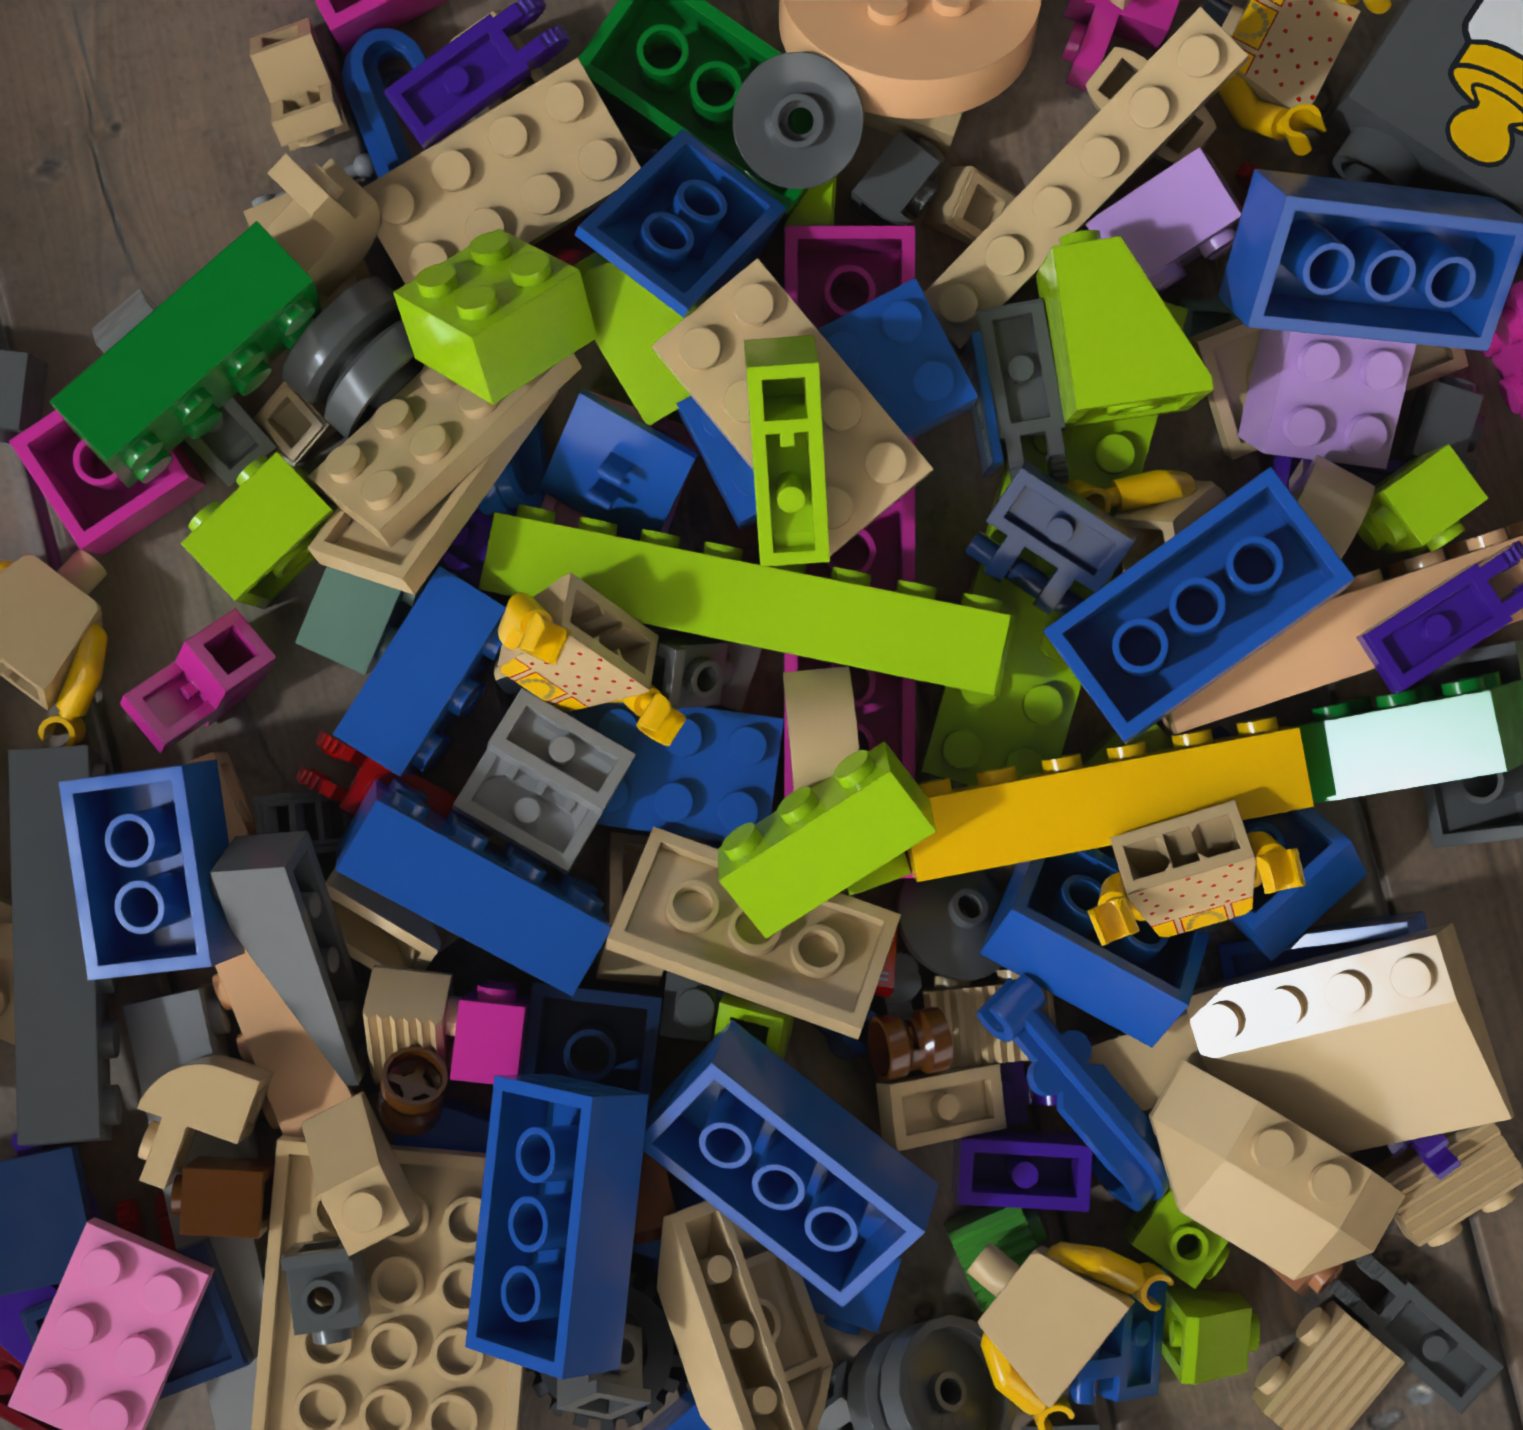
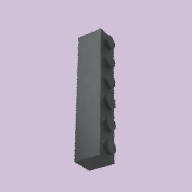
M88 745L8 750L17 1145L41 1146L112 1140V1125L120 1124L122 1119V1096L119 1085H111L110 1059L119 1057L120 1032L117 1019H109L108 993H116L118 977L88 980L58 783L88 776L111 773L110 767L107 762L101 763L100 756Z

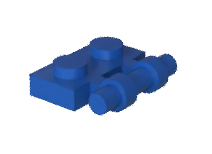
M1154 1263L1168 1275L1167 1269L1160 1264ZM1155 1281L1147 1291V1295L1153 1297L1162 1305L1160 1310L1156 1312L1148 1310L1132 1294H1127L1135 1303L1103 1342L1101 1349L1095 1352L1070 1384L1069 1400L1071 1402L1086 1405L1094 1404L1096 1380H1099L1097 1395L1116 1402L1158 1395L1167 1283L1165 1281Z

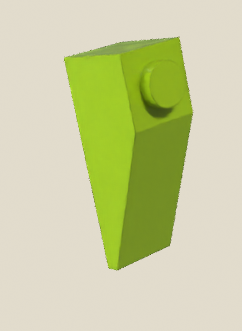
M814 335L744 340L760 567L830 562L820 371Z

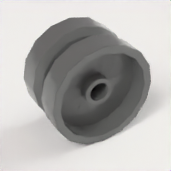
M378 276L362 279L331 302L308 326L293 346L282 369L281 378L309 404L327 400L324 418L346 439L350 438L363 426L381 405L390 401L425 366V364L415 359L403 321L401 320L402 318L393 294L394 291Z
M953 1315L876 1334L859 1350L848 1377L847 1406L854 1430H1011L1016 1417V1405L999 1392L993 1384L981 1348L983 1330L979 1324L971 1319Z

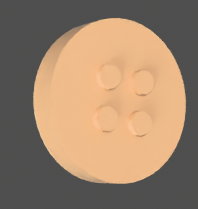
M779 0V31L786 53H812L825 57L839 66L855 84L864 112L902 119L938 118L961 113L990 101L1006 90L1019 77L1032 53L1041 0Z

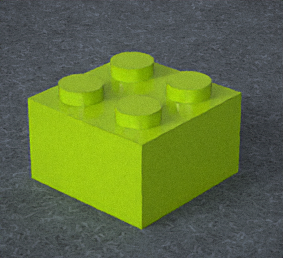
M499 228L493 232L477 236L470 242L467 248L440 264L424 268L417 274L414 280L393 292L415 359L492 405L598 338L580 270Z
M278 452L269 459L263 455L243 469L236 479V483L240 487L222 504L218 501H213L192 518L188 525L192 532L180 544L235 601L265 609L316 560L307 548L334 513L337 506L318 492L308 479L309 474L302 467Z

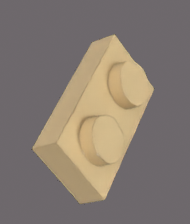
M998 1063L948 1069L946 1072L929 1075L920 1074L905 1077L904 1079L876 1083L882 1139L897 1151L1007 1128L1000 1064Z

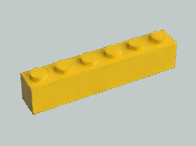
M1276 716L1264 717L1236 723L1238 735L1213 739L1211 729L1194 730L1172 735L1173 747L1148 752L1146 741L1128 743L1127 745L1120 744L1106 748L1108 759L1083 764L1081 753L1041 760L1043 772L1018 777L1016 766H1005L976 773L978 784L952 789L950 778L917 783L930 800L937 832L907 850L912 877L917 882L1110 846L1112 845L1111 837L1233 800L1236 801L1242 820L1314 807L1300 728L1278 727Z

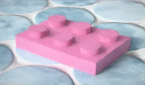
M93 1217L84 1227L8 1403V1407L61 1430H146L215 1269Z

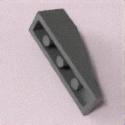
M296 831L235 836L210 871L213 896L221 903L231 931L345 1085H359L369 1066L363 1019L365 1001L309 832Z

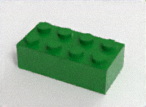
M618 0L578 57L607 109L662 147L682 129L687 131L787 207L777 225L783 230L785 222L809 188L790 189L780 187L760 177L743 159L733 132L734 104L742 84L760 64L782 53L705 0ZM806 108L798 109L792 117L793 128L800 134H806L811 130L814 122L813 115Z
M256 221L49 402L72 430L128 489L138 480L144 484L148 483L161 474L171 463L173 456L169 452L188 436L192 439H198L206 434L220 420L222 412L219 408L238 391L242 396H245L257 389L272 371L268 365L287 348L290 351L308 326L322 312L314 280Z

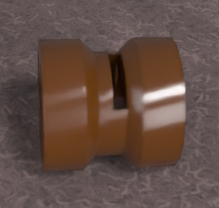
M938 1007L916 1009L908 1018L901 1019L896 1014L873 1016L869 1020L867 1027L868 1054L873 1070L881 1081L887 1082L904 1079L912 1070H920L923 1074L929 1075L946 1072L951 1067L953 1059L952 1035L948 1021Z
M412 1046L401 1048L391 1054L386 1060L381 1074L377 1102L379 1118L386 1128L399 1135L415 1136L429 1131L439 1121L448 1081L446 1064L438 1054L428 1048Z

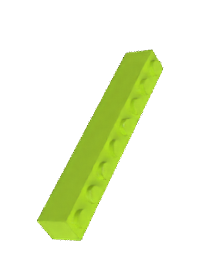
M518 505L516 516L494 512L479 590L511 597L516 593L523 592L534 597L561 577L573 573L642 624L995 697L1000 696L1016 620L1011 615L1000 613L1003 603L1001 600L963 593L961 605L935 600L937 588L919 583L897 580L896 590L893 592L870 587L872 575L858 571L833 567L831 578L828 579L805 574L807 564L760 567L757 564L742 562L744 550L732 546L705 542L702 554L678 549L681 537L662 532L642 529L640 541L617 537L618 525L606 521L580 517L578 528L554 524L556 512L536 507Z

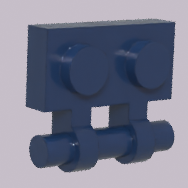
M1025 460L986 519V522L1007 536L999 544L978 530L964 552L985 565L983 573L1000 583L1005 578L1034 597L1035 600L1032 605L1050 615L1054 610L1061 616H1064L1085 601L1084 598L1069 589L1074 580H1077L1096 593L1104 586L1134 544L1138 533ZM1024 547L1057 567L1051 576H1048L1019 557Z

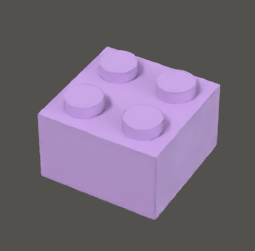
M1199 147L1085 224L1089 230H1099L1101 239L1121 236L1157 293L1161 295L1189 276L1184 268L1188 263L1202 254L1205 259L1209 257L1213 261L1232 249L1243 208L1212 158Z
M1261 329L1238 437L1264 454L1311 460L1316 455H1319L1330 462L1386 469L1416 344Z

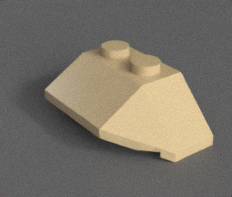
M1182 1059L1149 1114L1178 1211L1293 1281L1373 1253L1406 1196L1358 1161L1256 1099Z
M706 1200L664 1216L656 1288L700 1417L711 1430H817L825 1409L833 1363L803 1277Z

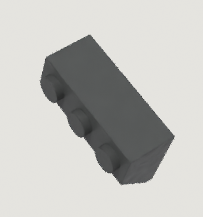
M1523 639L1467 649L1408 688L1434 684L1437 696L1443 694L1441 684L1499 671L1501 683L1517 680L1523 681ZM1523 764L1507 772L1422 786L1434 848L1523 838Z

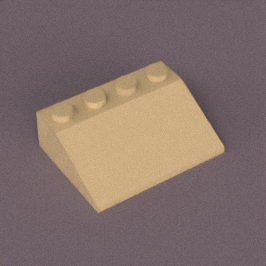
M1453 923L1209 983L1193 991L1190 1004L1186 1008L1202 1061L1210 1075L1256 1099L1344 1154L1510 1120L1514 1117Z

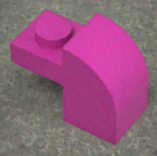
M1070 0L1063 17L1077 22L1074 23L1061 58L1072 63L1065 84L1087 91L1085 84L1101 65L1112 35L1157 51L1169 31L1180 0H1132L1124 11L1109 0Z
M235 608L184 641L176 661L124 694L120 705L161 754L203 724L206 727L210 726L241 702L265 678L277 657Z

